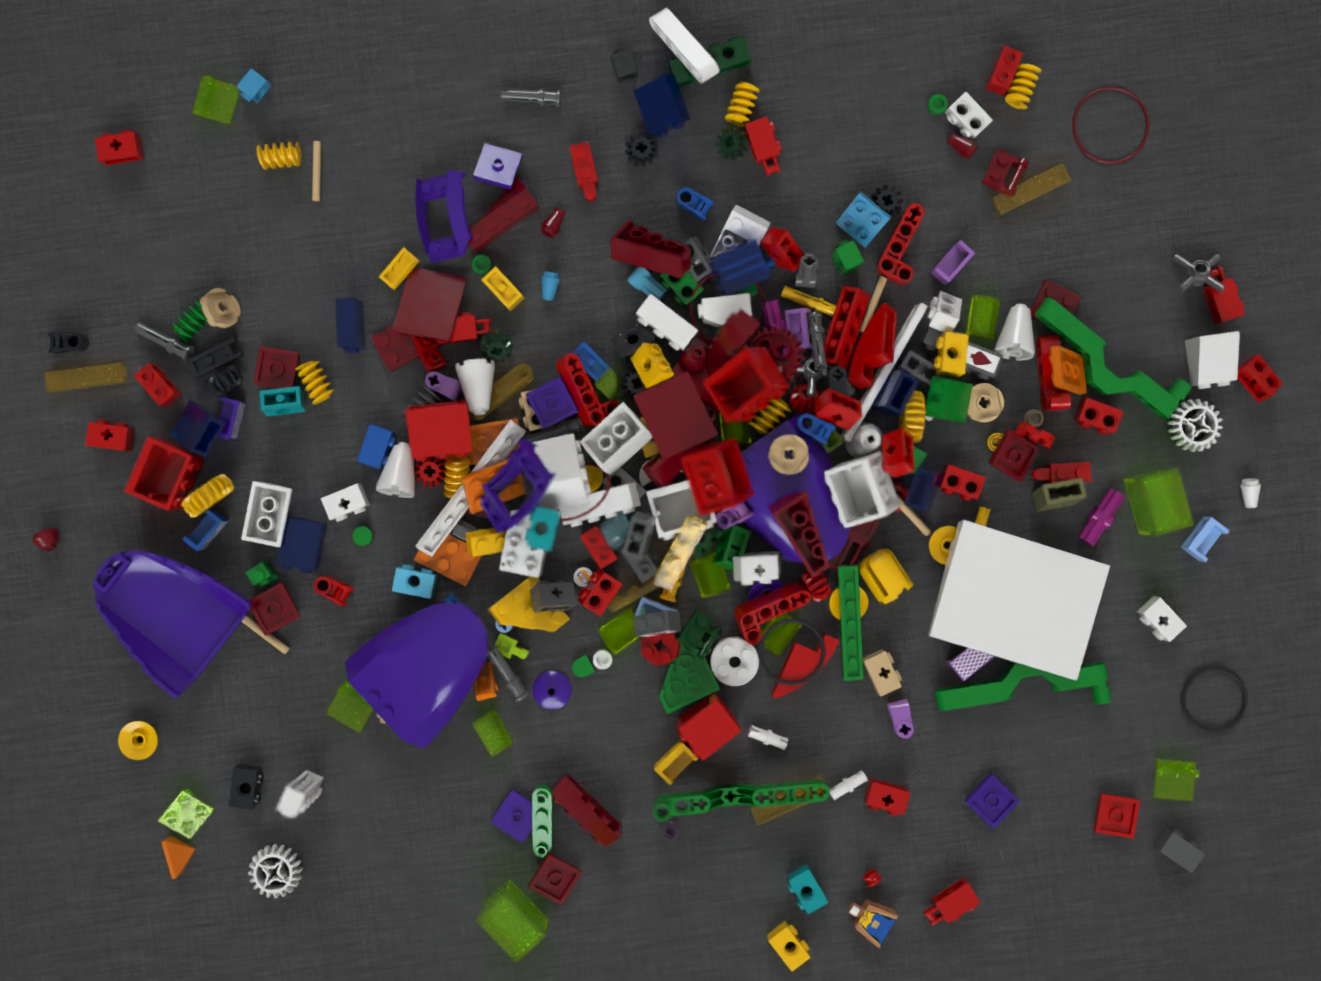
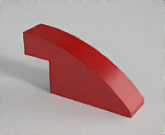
M886 303L879 307L869 321L852 358L848 381L858 389L873 386L874 368L893 363L897 311Z
M826 633L822 634L826 653L820 670L828 662L839 643L837 638ZM820 640L816 650L794 641L778 678L793 682L802 680L812 674L820 663L822 653ZM776 682L771 696L773 698L782 697L795 691L805 683L791 686Z

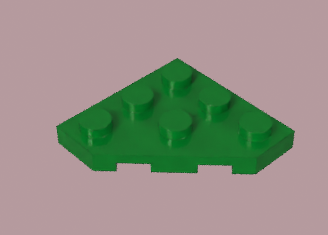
M681 645L679 655L670 664L659 695L667 714L720 690V686L706 657L703 660L697 657L699 652L697 648L689 652Z

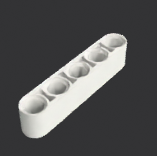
M664 8L649 18L653 30L700 83L719 73V68L714 59L668 8Z

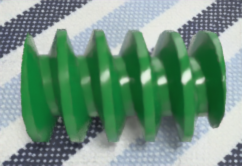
M197 300L194 301L196 308L188 306L191 313L183 311L184 319L177 317L179 324L171 323L175 333L186 343L189 342L187 337L194 338L192 331L199 333L200 329L198 326L203 328L206 326L204 320L207 321L201 303Z

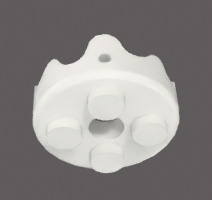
M728 637L718 641L710 655V666L714 676L723 684L741 686L748 683L756 675L759 668V657L755 647L747 643L742 637ZM738 657L740 659L739 666H730V658Z

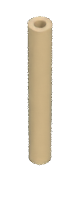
M313 141L312 201H320L321 142Z
M879 277L859 332H864L874 315L887 281L885 277Z
M898 496L901 505L899 507L900 510L925 536H928L931 530Z
M248 616L242 621L283 654L290 650L289 647L272 634L265 636L260 625Z

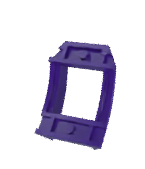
M447 170L446 175L423 181L416 178L415 207L417 226L423 248L433 263L464 256L468 249L465 246L470 239H473L465 214V188L462 187V178H465V173ZM446 197L454 236L431 241L426 221V202Z
M525 439L518 441L520 446L517 451H513L509 460L497 475L488 483H483L482 485L485 494L481 496L480 505L498 533L509 530L522 521L541 500L556 473L548 471L535 452L537 445ZM524 471L535 489L525 504L511 516L498 494Z

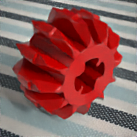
M805 383L802 385L797 384L790 393L789 402L793 406V411L798 410L800 415L802 413L815 414V401L823 394L819 392V387L815 388V396L810 398L807 396L808 385Z
M431 456L428 457V462L426 460L421 461L423 464H415L416 467L420 468V471L416 470L414 474L421 475L416 479L417 482L424 479L423 487H426L429 482L430 488H434V481L438 486L442 485L439 478L444 480L445 476L442 475V472L445 473L446 469L441 468L445 465V461L438 464L440 459L435 457L433 460ZM430 466L432 469H435V474H432V477L430 474H427V469H430Z
M807 570L801 575L802 582L814 601L824 600L827 596L831 595V588L822 572L812 577Z

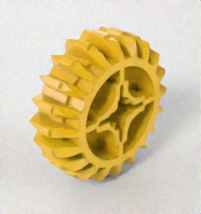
M916 390L905 391L902 394L899 408L898 428H903L913 436V443L920 442L923 437L926 413L924 395Z
M220 474L184 499L182 506L191 517H197L230 494L235 486L230 478L225 474Z

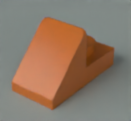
M491 661L484 663L474 681L477 701L497 697L498 685Z

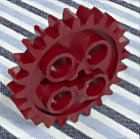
M774 326L771 327V331L764 327L763 334L757 331V338L751 336L753 342H747L746 345L748 347H764L767 343H770L767 351L772 358L776 356L780 360L789 361L786 364L773 359L777 367L782 366L781 373L788 385V380L795 382L796 380L793 375L801 374L797 369L804 367L800 361L805 359L804 356L800 355V353L804 352V349L799 347L802 342L796 340L797 336L795 334L791 335V331L788 329L784 332V328L779 327L777 330ZM788 347L787 353L782 355V350Z

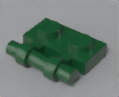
M696 609L676 640L689 652L697 648L699 650L697 657L703 660L711 652L713 643L718 641L722 628L716 625L712 630L709 627L712 620L700 609ZM703 635L708 637L705 643L701 641Z

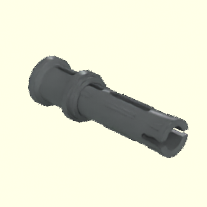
M502 88L501 100L534 102L540 106L548 104L560 107L561 89L551 91L544 88L539 90Z
M812 312L807 314L808 331L812 342L815 370L820 371L827 368L823 342L825 329L822 327L823 315L820 312Z
M141 321L135 326V333L165 347L168 353H174L182 357L183 361H187L192 357L195 350L193 345H187L177 337L171 338L145 325ZM149 332H151V333H153L154 335L160 337L161 339H158V338H156V337L150 335Z
M577 414L575 418L566 421L562 420L556 426L527 435L525 438L529 442H537L567 435L578 430L584 431L585 427Z
M491 647L495 655L490 649H488L487 654L506 681L505 687L510 689L514 695L515 702L523 700L530 694V691L524 688L520 681L521 677L514 674L498 647Z

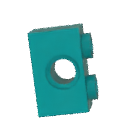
M299 386L259 391L261 411L266 417L306 412L305 395Z
M536 506L530 513L529 521H532L531 528L526 530L524 538L527 541L526 546L552 551L561 511ZM540 522L547 525V531L544 534L539 533L537 530V525Z
M807 864L787 875L789 882L786 884L792 894L795 892L798 896L796 901L801 910L805 909L810 914L828 903L824 892ZM805 886L811 888L808 893H802L801 889Z

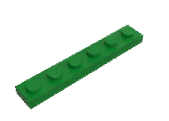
M858 565L837 566L843 680H863Z

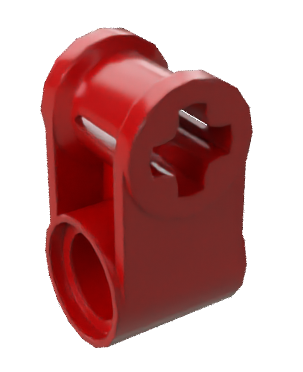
M323 575L314 582V590L318 594L329 598L341 606H346L347 603L345 601L350 592L354 590L349 584L328 575ZM321 580L328 582L329 587L327 590L320 587Z

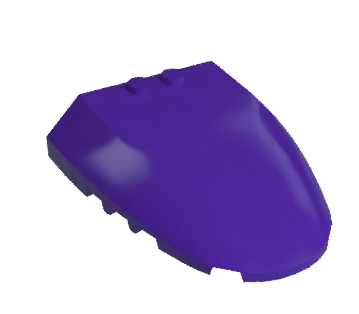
M799 413L741 452L754 491V495L744 501L749 511H752L754 514L743 522L776 550L796 562L803 563L768 507L784 496L807 491L815 522L819 529V535L827 559L830 560L844 547L848 539L850 527L844 528L843 523L839 520L838 508L833 503L831 489L825 481L824 472L831 469L833 464L822 443L798 430L796 420L801 416ZM805 417L801 425L804 429H807L811 423ZM784 435H796L808 447L809 459L807 465L800 472L791 475L777 472L771 466L768 459L771 444L774 440ZM785 450V451H784V454H785V457H784V458H785L786 460H787L788 458H790V459L792 460V459H793V456H792L793 451H792V450H790V451H786V450Z
M139 550L120 552L111 556L99 568L93 583L96 596L95 604L107 626L114 631L118 637L117 640L130 652L129 655L136 659L143 667V671L175 699L180 697L200 676L246 618L253 604L235 590L197 569L157 554Z
M437 603L407 616L388 627L345 661L348 681L402 741L425 748L453 718L455 712L464 702L463 700L468 692L472 689V685L487 657V629L481 618L469 607L460 603Z

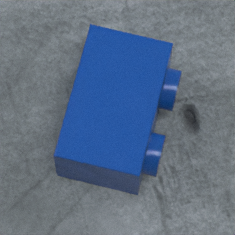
M370 424L357 462L383 469L389 457L390 447L393 448L396 443V432Z

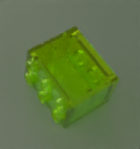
M1159 468L1124 478L1139 535L1156 537L1194 526L1178 468Z
M510 879L481 905L476 921L516 963L546 937L549 920Z

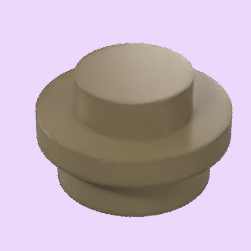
M1031 409L1025 413V423L1036 426L1035 428H1039L1043 424L1044 416L1041 411Z

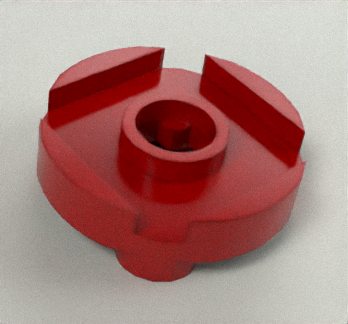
M1019 422L1014 431L1021 437L1026 436V440L1034 445L1039 442L1041 446L1051 449L1055 439L1052 434L1044 430L1040 431L1031 424Z
M674 632L643 637L641 641L642 656L654 665L670 663L677 658L680 652L681 644L676 640L677 635ZM662 640L665 648L659 651L656 644Z

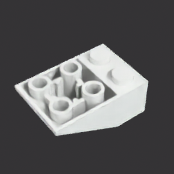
M735 205L710 254V258L715 266L721 269L739 271L747 269L771 222ZM728 272V273H730V274H732V275H734V276H735V274H737V273H734V272Z

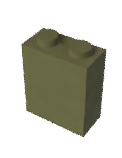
M1082 478L1042 485L1032 493L1036 512L1072 506L1087 498Z

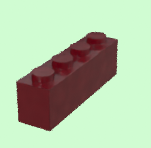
M517 176L511 190L505 189L478 222L469 228L473 239H470L468 243L475 253H478L540 209Z
M628 220L611 237V259L682 278L690 269V247L672 239L665 240L662 234L657 232L652 234L648 232V228L642 225L637 227L631 220Z
M740 309L737 314L732 313L727 318L726 323L721 327L713 342L706 349L709 352L706 356L708 377L739 354L760 325L743 309Z
M709 416L717 432L716 419L714 416ZM714 438L664 461L660 452H658L642 467V470L655 486L666 487L674 481L673 478L677 474L685 470L681 458L701 447L711 445L714 442Z
M807 491L784 496L768 507L811 576L815 577L830 566Z
M567 772L551 788L553 791V802L557 805L560 803L565 808L564 811L569 817H575L579 821L578 825L584 831L588 830L593 834L592 838L599 845L603 844L607 847L622 835V824Z

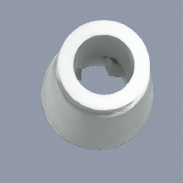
M1243 479L1242 484H1240L1246 508L1257 507L1261 487L1259 479Z

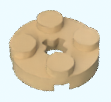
M215 288L206 293L201 298L200 303L207 322L211 326L228 328L238 321L237 318L240 316L241 310L236 298L233 295L229 296L225 293L226 290L221 288Z
M988 383L973 386L967 415L971 420L978 422H990L996 419L1004 407V397L1001 391ZM982 397L989 402V404H986V408L979 405Z
M796 435L780 436L771 444L768 459L771 466L777 472L786 475L795 474L803 470L808 463V447ZM785 450H786V451H790V450L793 451V453H792L793 459H792V460H791L790 458H788L787 460L784 458V457H785V454H784V451H785Z

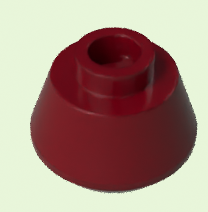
M698 345L687 347L681 353V362L688 370L700 371L707 363L706 352Z
M54 527L42 530L33 535L32 542L40 550L45 549L46 552L54 550L60 542L59 530Z

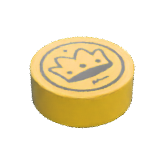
M993 433L987 438L986 443L990 451L994 452L1003 434Z

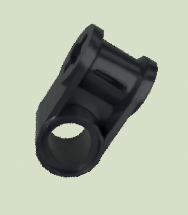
M75 332L47 333V336L50 337L48 353L85 351L89 347V339L84 334ZM76 338H78V340H79V343H78L77 346H75V343H74Z
M831 366L826 373V389L829 388L848 396L846 370L841 366ZM836 369L837 372H841V376H838L837 380L835 377H832V373H836Z

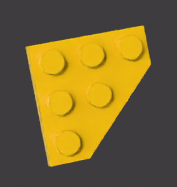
M532 576L488 609L500 625L546 630L548 632H555L569 621L570 618L564 611L533 612L530 589L540 580Z

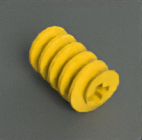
M1030 64L1018 65L1010 85L1011 87H1009L1008 94L1005 96V101L1010 106L1017 109L1028 108L1023 103H1029L1031 100L1026 95H1033V91L1029 88L1036 87V84L1032 81H1038L1039 77L1034 73H1041L1039 67Z
M739 82V84L735 85L736 91L732 94L734 99L730 100L731 106L727 109L729 114L725 115V120L733 125L744 127L743 122L750 121L746 114L752 115V111L748 107H755L751 100H757V96L753 92H760V89L750 83Z
M296 141L295 147H293L292 142H288V148L281 142L279 149L276 143H273L272 149L269 148L268 144H265L264 150H262L260 145H257L258 160L264 170L270 167L276 169L277 166L284 168L285 165L292 167L293 164L295 166H300L302 153L298 141Z
M310 361L295 368V370H301L298 373L300 378L305 377L302 380V384H308L305 390L307 392L312 391L309 394V398H316L312 402L313 405L329 399L330 394L334 392V389L327 390V387L331 384L330 382H323L327 375L320 376L324 369L316 368L320 361Z
M781 398L773 399L770 402L771 405L766 408V411L759 410L761 417H754L756 423L749 421L748 424L760 435L763 436V434L767 435L770 433L768 431L769 428L774 430L775 426L773 423H781L778 417L786 418L784 411L791 412L789 406Z
M449 454V457L445 458L447 461L445 468L447 469L445 470L446 476L444 478L446 482L444 484L446 489L444 495L448 498H452L462 485L461 477L468 475L470 472V459L466 456L458 457L456 454Z

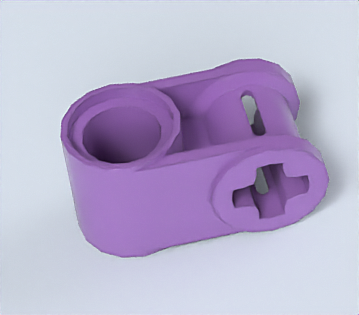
M430 372L425 377L427 387L453 401L458 400L462 391L460 381L438 372ZM438 376L437 380L440 381L439 384H434V386H432V382L430 381V379H435V377Z
M743 501L736 507L720 511L715 516L716 523L720 528L727 529L745 521L754 513L749 511Z
M903 699L887 703L897 735L903 739L911 737L914 728L908 700ZM903 724L908 727L905 729V733L899 730Z

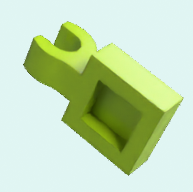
M502 632L499 634L494 645L498 647L502 656L509 659L513 654L525 659L529 653V650L517 646L519 640Z

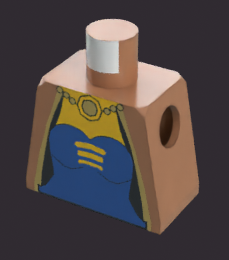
M867 899L862 907L852 902L847 911L855 917L852 922L854 927L878 948H880L898 918L895 910Z

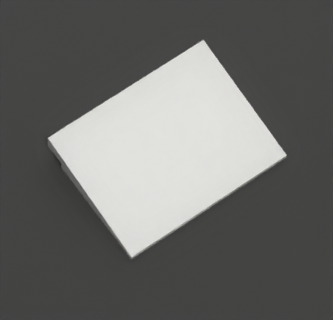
M966 520L958 522L954 541L950 545L928 636L1077 680L1110 565Z

